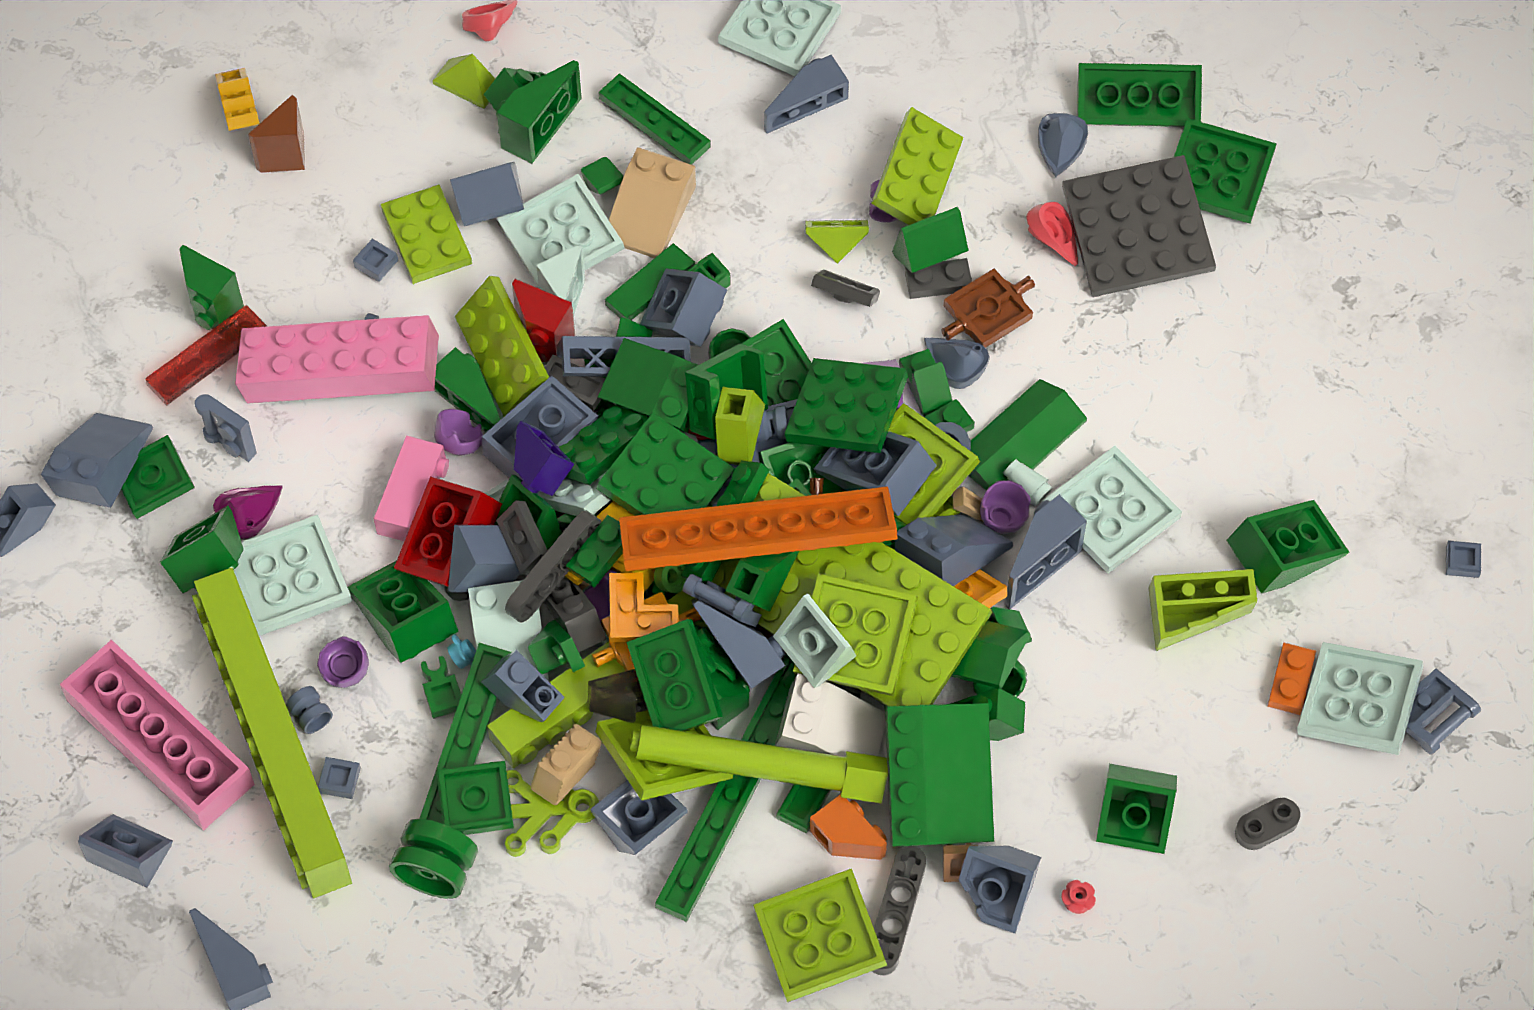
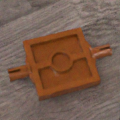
M995 268L944 299L943 306L953 316L955 321L941 329L942 335L949 341L959 333L964 332L974 342L983 345L985 348L1032 319L1033 311L1023 301L1022 294L1035 287L1033 279L1030 276H1026L1016 284H1012L1005 280Z

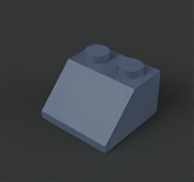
M666 268L640 325L665 337L689 338L691 346L701 347L710 334V327L716 314L723 306L727 289L700 272Z

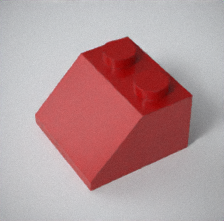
M514 279L512 289L515 310L541 362H548L552 355L557 356V345L562 336H575L572 302Z

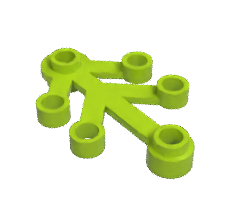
M517 770L507 771L508 779H518L517 784L508 785L509 793H517L528 802L511 804L513 819L529 818L516 833L507 836L505 847L509 855L518 857L524 854L526 842L551 816L564 815L552 830L545 831L540 836V847L547 854H554L560 849V840L576 823H587L595 818L590 809L599 803V799L593 792L585 789L576 791L571 789L558 805H553L532 791L531 786L522 779V775ZM580 804L589 806L586 811H578L576 809ZM548 838H553L556 840V843L553 846H547L544 844L545 840ZM513 841H519L522 843V845L517 849H513L509 846Z

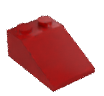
M430 476L394 569L448 587L454 525H494L502 503L481 491Z

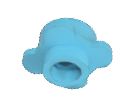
M454 634L452 636L454 643L449 645L447 650L453 662L460 669H463L469 664L472 665L476 649L468 639L462 641Z

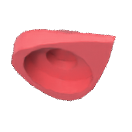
M505 0L466 10L462 13L463 30L475 32L484 41H492L497 36L502 25L511 17L518 3L517 0Z
M1048 202L1033 207L1026 216L1029 225L1028 231L1040 242L1054 249L1072 265H1078L1076 239L1068 212L1058 202Z

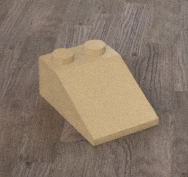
M637 147L625 171L609 217L610 223L623 241L626 249L656 258L667 248L696 188L694 165Z

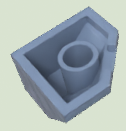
M1011 846L968 847L958 880L965 892L968 891L976 905L975 910L982 922L1016 933L1042 857Z

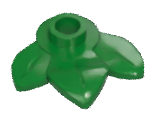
M694 625L710 675L716 669H719L732 682L736 680V666L711 631L706 627L701 628L698 625Z

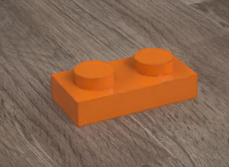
M1283 642L1267 707L1301 715L1316 655L1315 650Z

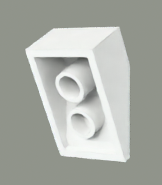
M798 673L788 692L775 746L845 757L846 751L878 756L886 725L885 712L829 682H824L814 688L804 675Z

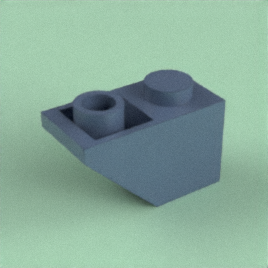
M517 650L503 657L481 681L505 706L541 723L546 720L565 698Z

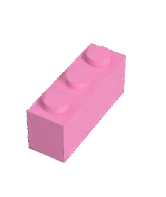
M406 436L374 517L378 535L405 541L430 476L440 479V477L444 478L447 474L449 459H446L444 445Z

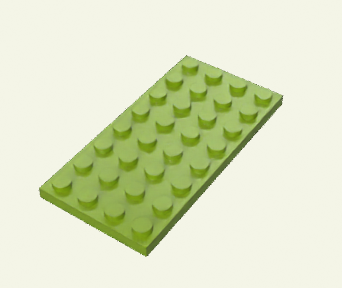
M768 473L754 502L805 495ZM882 542L799 551L771 611L769 612L756 605L752 609L762 615L757 625L774 635L804 595L809 594L812 598L818 574L917 595L918 601L894 696L860 689L886 706L933 705L992 614L990 608ZM741 558L723 560L712 582L726 589ZM725 591L724 594L728 595L733 599L736 598L735 595Z

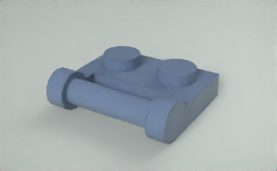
M208 394L198 396L194 404L197 413L202 416L205 440L209 443L219 442L231 456L235 458L240 456L247 462H250L257 454L248 420Z
M694 574L687 578L683 586L684 593L727 613L740 622L754 627L757 626L762 615L752 610L753 604L737 596L735 599L724 594L725 588L709 580L704 584L702 583V578Z
M1436 668L1418 685L1405 732L1419 742L1420 746L1428 754L1433 755L1440 748V743L1469 717L1474 718L1479 714L1481 707L1470 695ZM1453 702L1460 706L1431 733L1424 729Z

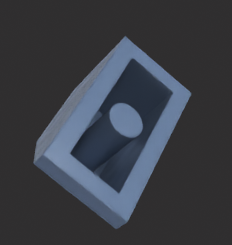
M37 483L8 486L0 499V557L5 556L39 532L55 508L56 504Z

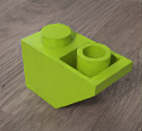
M722 387L715 416L718 457L728 464L739 465L741 460L752 462L765 404L754 390Z

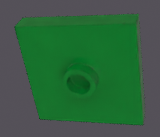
M166 435L139 451L138 458L121 490L133 515L138 519L194 489L195 486L172 440Z
M505 761L436 770L443 824L462 832L464 835L514 828Z

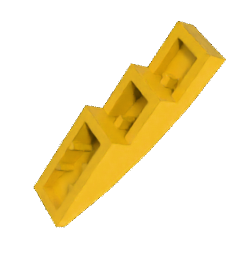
M240 68L215 74L228 130L231 131L260 124L246 69Z

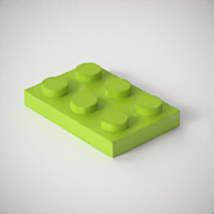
M440 184L381 204L382 213L413 284L472 264L471 255Z

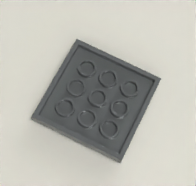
M1184 155L1062 181L1063 192L1092 297L1216 270L1215 259Z

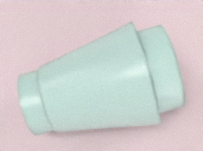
M1017 459L1003 472L1008 480L1021 485L1030 496V503L1034 507L1052 489L1047 483L1049 479L1020 463Z

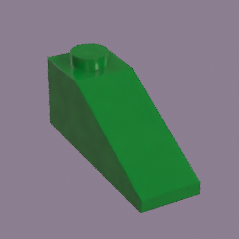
M455 347L436 364L434 391L457 410L468 412L470 420L476 425L481 424L482 430L487 432L501 418L483 378L479 363L471 354H463Z

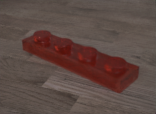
M245 305L146 377V384L167 406L239 353L242 328L267 327V325Z

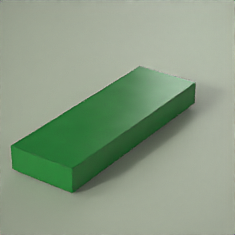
M673 243L605 299V305L619 318L623 317L632 321L648 307L666 268L688 271L695 265V261Z

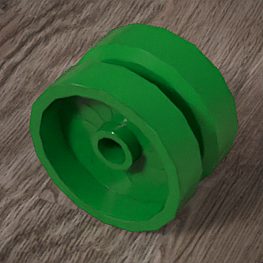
M411 819L406 824L400 838L404 847H399L394 852L389 864L390 872L396 879L421 893L444 899L457 898L461 895L467 880L464 871L469 870L473 866L477 856V845L462 832L448 825L433 820Z

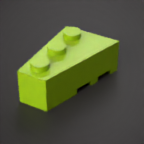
M1254 570L1153 576L1148 589L1156 651L1250 614L1257 603Z

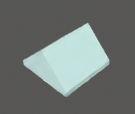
M577 245L536 265L539 289L572 302L573 317L585 283L582 246Z
M809 594L801 598L773 636L814 688L820 686L857 656L849 643Z

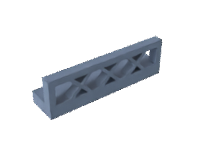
M562 336L557 345V356L562 358L563 376L607 377L611 367H607L600 359H615L623 338L673 354L691 362L689 338ZM570 359L591 360L585 367H571Z

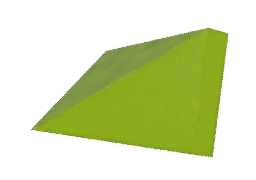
M473 54L449 59L433 79V84L485 109L489 101L483 94L495 78Z
M868 220L805 221L806 234L838 264L869 233Z

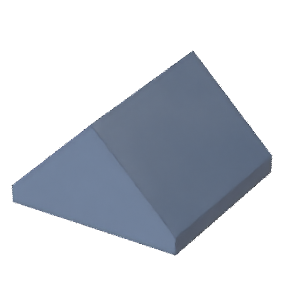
M515 162L450 179L464 227L524 210Z
M454 525L449 592H468V588L513 582L518 577L520 572L498 525Z
M628 780L590 809L617 850L636 855L688 813L687 808L672 794L641 801Z
M114 814L80 835L78 840L86 861L146 888L149 886L173 842L169 838Z

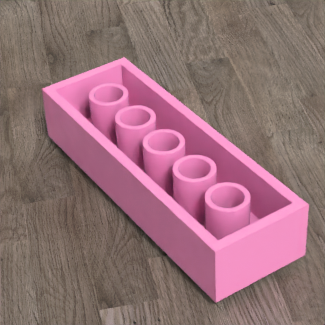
M429 315L242 328L235 385L247 403L434 391L439 335Z
M112 640L60 683L67 702L203 831L255 785L250 769Z

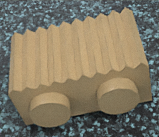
M574 724L572 729H569V732L565 733L564 737H561L557 745H554L553 749L546 753L541 762H538L531 783V790L551 804L558 805L596 764V757L600 752L599 749L602 744L601 740L580 725Z

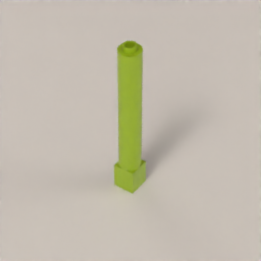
M641 725L640 731L633 730L630 751L636 752V759L836 790L840 791L842 798L882 804L888 777L886 757L846 751V755L843 757Z

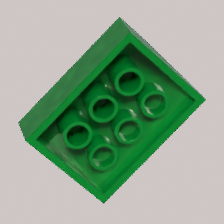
M989 704L885 707L890 845L913 846L994 842Z

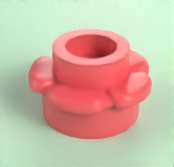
M1073 880L1066 885V890L1062 891V902L1069 911L1076 914L1090 910L1096 902L1094 897L1095 890L1088 882L1081 883L1079 880ZM1076 894H1081L1082 898H1076Z

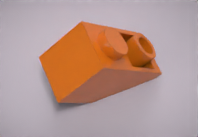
M840 794L810 817V832L832 856L881 860L886 856V835L876 824L871 826L864 818V812L856 801L842 798Z

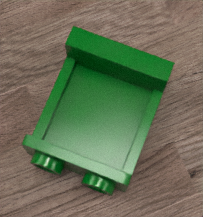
M738 344L685 372L691 432L713 440L717 439L715 416L722 387L754 390L765 404L764 410L768 409L764 353L760 350Z

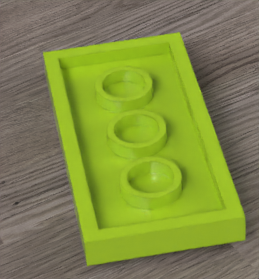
M911 107L904 116L871 204L907 225L934 216L964 137Z
M489 276L459 310L455 318L505 417L543 384L549 376L500 278Z

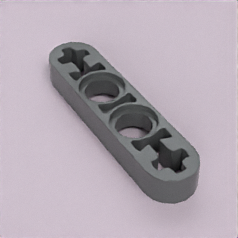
M587 510L579 513L511 594L505 606L506 613L520 623L527 621L569 572L566 565L596 530L602 520Z
M916 846L902 847L895 856L874 928L877 938L881 939L878 940L881 949L884 942L890 943L888 958L891 960H886L887 966L872 971L877 975L885 976L891 974L896 969L901 956L926 867V856ZM909 857L915 858L916 865H913L909 879L903 877L906 866L905 862L908 861ZM897 887H905L910 891L911 897L905 902H898L892 897L891 893ZM895 918L901 922L902 929L898 933H888L882 927L883 922L886 919Z

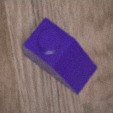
M520 421L516 431L514 470L523 479L521 484L527 490L537 494L541 491L553 496L574 466V463L544 431Z

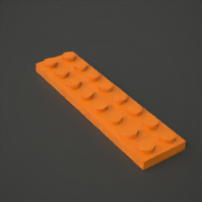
M888 486L619 518L625 571L897 540V527Z

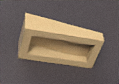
M965 487L956 489L953 492V509L984 522L980 515L982 498Z

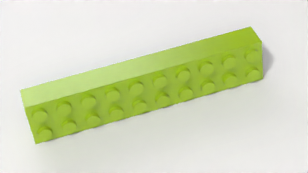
M233 568L194 581L198 594L192 595L197 614L203 630H205L212 654L216 659L219 672L227 688L230 701L238 717L241 730L249 746L252 759L260 775L279 830H281L285 846L293 862L302 890L309 887L314 899L352 884L345 856Z

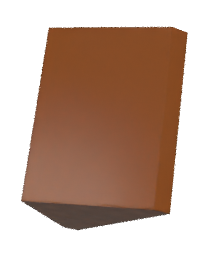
M291 95L248 134L256 169L261 173L305 170L304 130L297 98Z

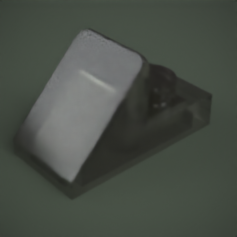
M635 669L588 681L587 708L590 712L630 723L636 721L637 703L644 702L645 699Z

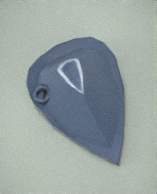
M1067 113L1047 114L1042 118L1038 129L1039 149L1055 177L1075 162L1082 154L1087 143L1088 126L1086 122L1077 116Z
M924 338L926 348L930 350L935 362L943 363L948 384L952 388L964 389L972 385L981 377L989 363L990 356L988 350L979 343L969 340L950 339L948 341L945 338Z

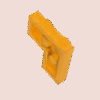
M609 573L610 642H629L679 622L678 604L644 605L643 573Z

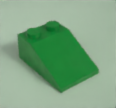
M573 60L514 90L507 100L501 101L496 111L501 149L533 164L582 99L579 62Z
M623 338L598 398L649 417L652 413H655L679 431L688 433L690 422L685 372L697 366V364Z
M1315 500L1247 517L1226 540L1246 570H1254L1255 585L1261 594L1283 588L1341 559L1349 553V550Z
M395 561L351 584L347 588L385 647L402 663L416 657L419 653L433 645L445 641L448 637L459 631L448 600L428 580L395 570Z

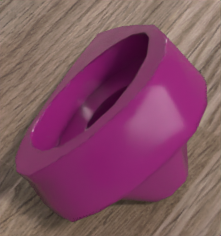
M283 486L236 488L226 491L215 499L213 504L214 513L229 506L232 510L240 539H249L256 536L266 526L279 501Z

